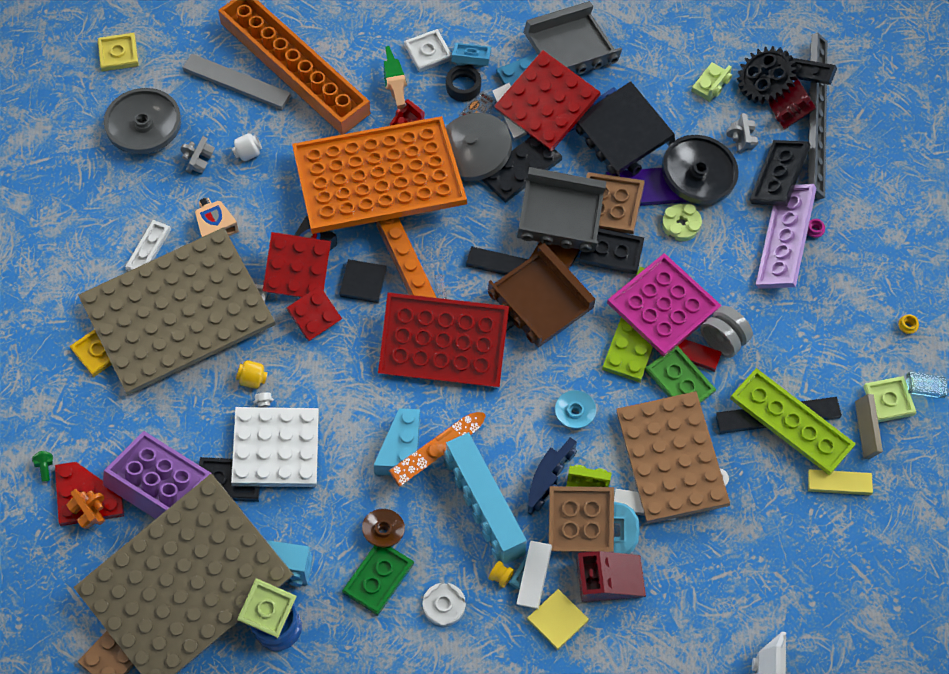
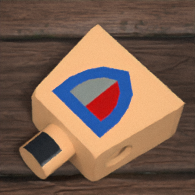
M203 198L199 201L201 208L197 209L195 214L202 237L223 227L228 236L239 232L235 218L221 201L211 203L209 198Z

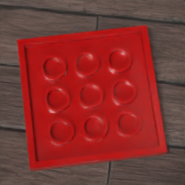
M542 50L494 105V108L552 152L598 99L601 93Z

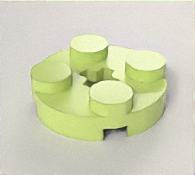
M676 204L668 207L662 220L664 232L668 236L675 237V240L678 241L693 239L700 231L702 225L701 215L692 204ZM682 219L686 222L685 225H682L681 223H677V221Z

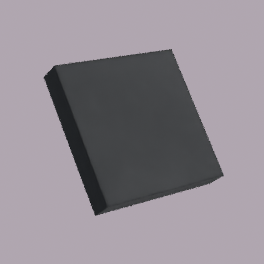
M348 259L339 293L340 297L379 303L387 266Z

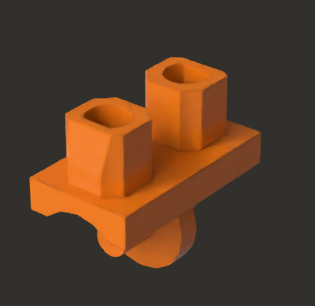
M77 489L71 492L73 498L66 505L75 514L82 509L84 514L77 519L82 528L88 529L94 524L101 525L105 522L99 512L103 509L101 503L104 500V496L102 493L94 494L93 491H89L86 494V492H79Z

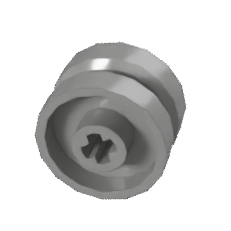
M724 305L719 307L713 313V316L708 318L700 328L706 343L711 348L721 351V355L728 358L734 357L740 351L741 346L746 345L753 336L752 328L743 315L735 309Z

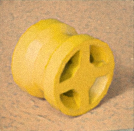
M498 561L490 572L488 579L497 581L499 586L504 588L511 579L514 569L511 567L507 568L503 562Z

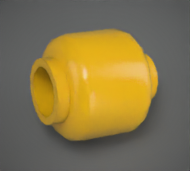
M246 360L243 364H239L236 379L239 380L241 386L258 389L261 383L265 384L268 372H264L263 364Z

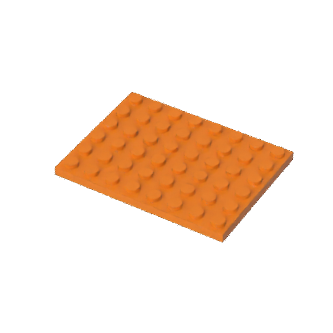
M442 116L292 144L312 234L467 205V197Z

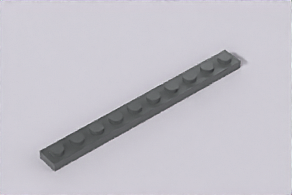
M818 32L811 35L810 61L827 63L828 41ZM810 82V99L816 109L810 112V119L808 121L810 126L808 140L811 145L808 151V184L815 185V197L820 200L825 198L827 84Z

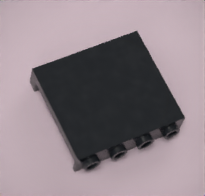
M631 81L590 107L576 123V126H574L578 135L585 137L587 146L596 151L595 154L601 163L604 161L607 165L606 169L609 174L621 177L620 173L665 143L670 146V144L676 142L674 132Z

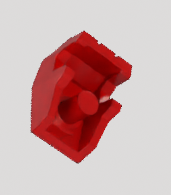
M407 99L405 101L406 106L401 111L397 109L390 126L424 120L425 112Z

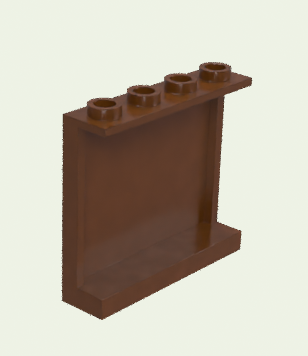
M545 243L538 247L537 254L497 282L493 283L490 280L488 283V294L491 299L497 300L500 305L509 306L508 314L513 318L515 326L518 329H522L526 333L527 339L531 343H535L538 348L592 310L596 300Z

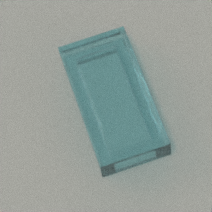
M916 372L906 374L908 393L938 398L948 396L945 377Z

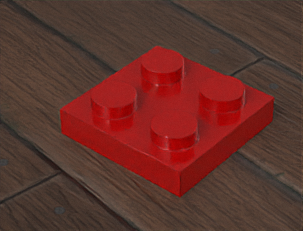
M318 286L286 308L307 341L312 340L342 319L321 286Z

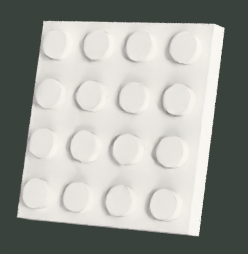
M235 407L232 486L317 487L319 408Z

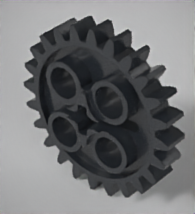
M774 46L771 47L770 51H768L767 47H764V52L757 49L756 55L750 53L751 59L745 58L746 64H740L743 70L738 71L740 76L737 78L739 82L738 87L748 100L752 99L754 103L759 100L761 105L764 104L765 100L769 105L772 99L778 102L779 96L784 99L783 93H791L789 87H795L793 81L798 80L795 75L798 73L794 58L792 55H789L787 50L783 52L781 47L777 51Z

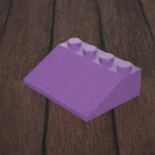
M143 431L104 470L103 486L156 519L212 473Z

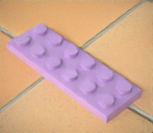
M814 184L795 185L787 206L773 205L756 281L758 289L796 287L816 193Z

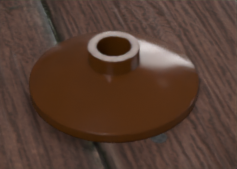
M376 509L364 518L362 532L370 544L386 548L397 544L402 539L405 532V524L401 516L395 511ZM380 530H386L387 532H386V533H381V532H379V531H380Z

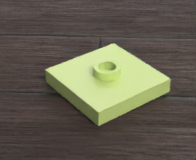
M904 376L864 384L863 387L866 395H874L878 423L916 415L917 412Z
M256 578L237 620L278 638L297 596Z

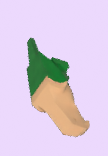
M386 46L387 61H384L385 88L391 91V95L396 101L397 109L401 111L406 105L404 87L408 85L399 60L394 58L390 46Z

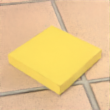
M135 33L97 38L102 71L139 66Z
M559 589L539 606V609H536L527 617V620L557 650L589 621Z

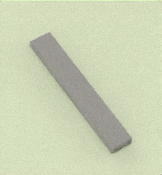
M194 54L190 55L183 66V70L187 73L280 110L284 109L291 97V93Z

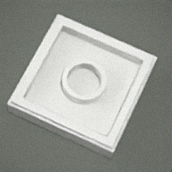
M438 29L404 41V46L418 72L451 61L452 54Z

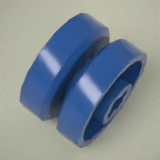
M293 604L278 638L252 626L250 627L256 639L263 647L272 651H282L291 647L298 640L302 632V621Z

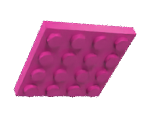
M665 253L607 301V304L663 357L698 329L708 318L712 317L713 313L722 306Z

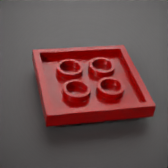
M271 232L262 292L302 298L318 286H321L324 291L331 241Z

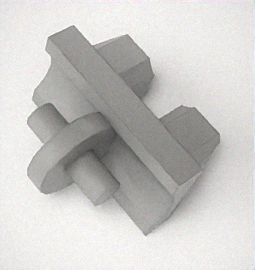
M744 113L740 115L739 120L731 123V127L726 130L727 136L736 141L737 152L743 153L746 148L754 149L758 144V138L750 136V133L752 134L755 130V121L748 120L747 114Z
M202 136L196 149L194 148L195 143L192 141L189 145L183 144L181 146L182 158L188 160L189 157H192L185 170L186 172L191 173L194 170L203 173L208 162L200 159L199 156L202 155L210 159L215 149L206 143L208 138Z

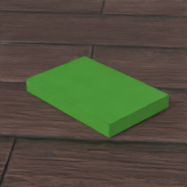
M678 346L665 357L660 356L645 368V371L668 397L697 391L699 401L702 403L716 392V388Z

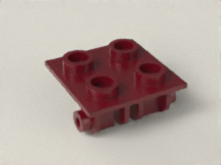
M799 80L793 82L795 87H789L791 93H783L784 99L779 96L778 102L772 99L769 105L775 114V118L780 122L784 130L816 109Z

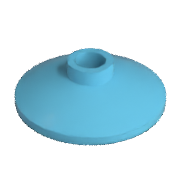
M572 390L565 392L558 398L555 405V414L564 426L580 429L588 426L594 420L596 404L587 393ZM576 410L579 414H572V411Z

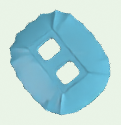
M614 502V523L620 524V536L614 537V553L630 554L639 542V519L634 509L624 503Z

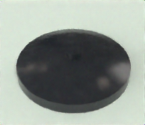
M686 135L670 144L662 160V173L667 185L675 194L692 203L713 204L725 199L732 192L737 183L739 171L735 157L725 145L716 139L704 135Z

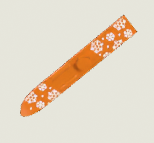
M483 412L466 415L391 468L389 472L397 485L400 487L443 456L444 451H446V442L468 432L470 435L480 428L486 415Z

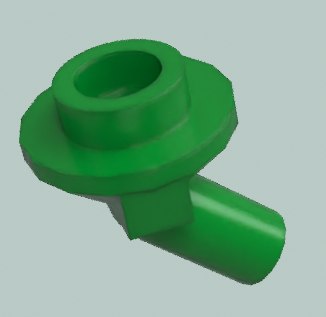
M39 451L32 457L34 467H40L41 481H49L48 466L53 465V455L47 451Z

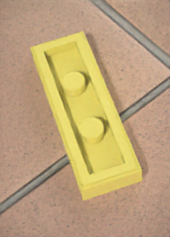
M809 469L808 491L872 495V473L833 471L829 476L823 470Z

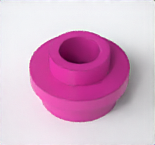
M820 219L810 220L807 234L814 238L821 237L825 232L824 223Z

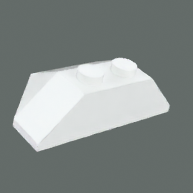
M781 632L759 651L756 658H753L752 671H755V674H786V632Z

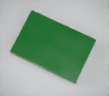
M373 546L342 590V593L378 616L413 567L414 561L392 547L381 548Z

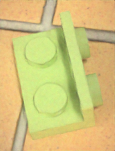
M711 62L692 86L691 91L711 102L714 96H719L723 88L722 86L730 82L732 66L728 65L726 69H723Z

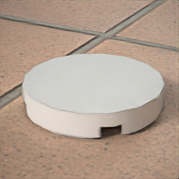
M438 583L430 587L424 594L422 603L427 619L433 624L443 627L458 622L464 615L466 607L464 594L458 587L450 583Z

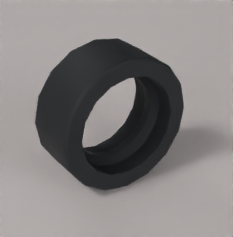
M458 65L452 68L446 76V90L449 96L461 102L471 101L476 98L481 90V76L477 69L469 65ZM459 77H468L475 84L469 89L462 90L454 87L453 81Z

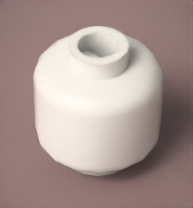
M248 133L234 140L235 147L232 148V151L236 158L240 157L241 160L248 161L260 155L262 146L256 135L253 136Z

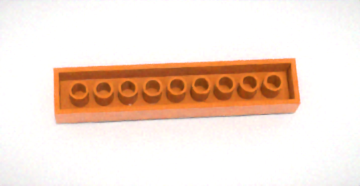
M231 0L218 10L221 24L341 135L348 132L371 114L370 101L258 0Z

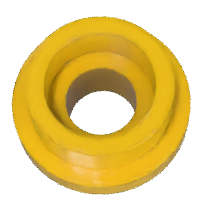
M908 314L900 318L898 326L902 332L913 334L918 330L919 322L914 315Z

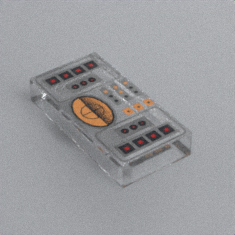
M481 91L459 114V117L471 113L488 114L494 108L497 100Z

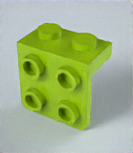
M570 465L566 487H609L612 473L601 468L594 470L588 469L583 465Z

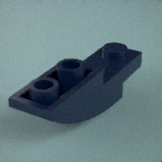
M571 437L558 452L550 448L538 465L530 487L528 514L532 515L535 510L538 512L543 507L545 498L550 495V486H557V476L564 469L563 464L567 460L571 461L576 455L577 441Z

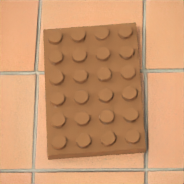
M697 391L616 409L647 524L730 506L729 497Z

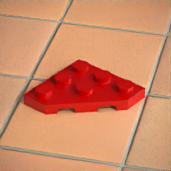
M77 462L55 465L58 521L60 526L79 524L77 519L84 514L82 509L77 514L72 513L66 505L73 498L71 492L74 489H77L79 492L84 491L86 494L89 491H93L94 494L102 493L104 496V500L101 503L103 509L99 512L104 520L124 517L123 498L103 486V480Z

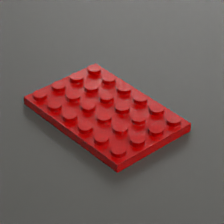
M388 292L378 373L500 387L509 306Z

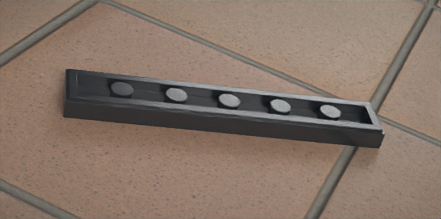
M837 397L801 401L824 420L837 419L842 416ZM744 409L716 412L720 434L767 428Z

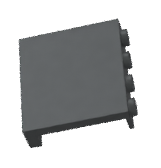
M590 1L526 21L523 32L538 55L544 50L575 74H583L592 69H599L601 66L614 64L619 60L622 52L621 47L614 49L592 16L593 5Z
M529 167L517 238H521L524 241H537L546 245H559L566 249L575 248L583 252H594L598 242L597 235L606 181Z

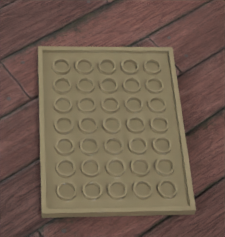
M224 227L78 294L127 396L276 325Z
M209 474L73 588L141 674H177L239 622L237 620L256 578L280 588L294 574L215 476Z

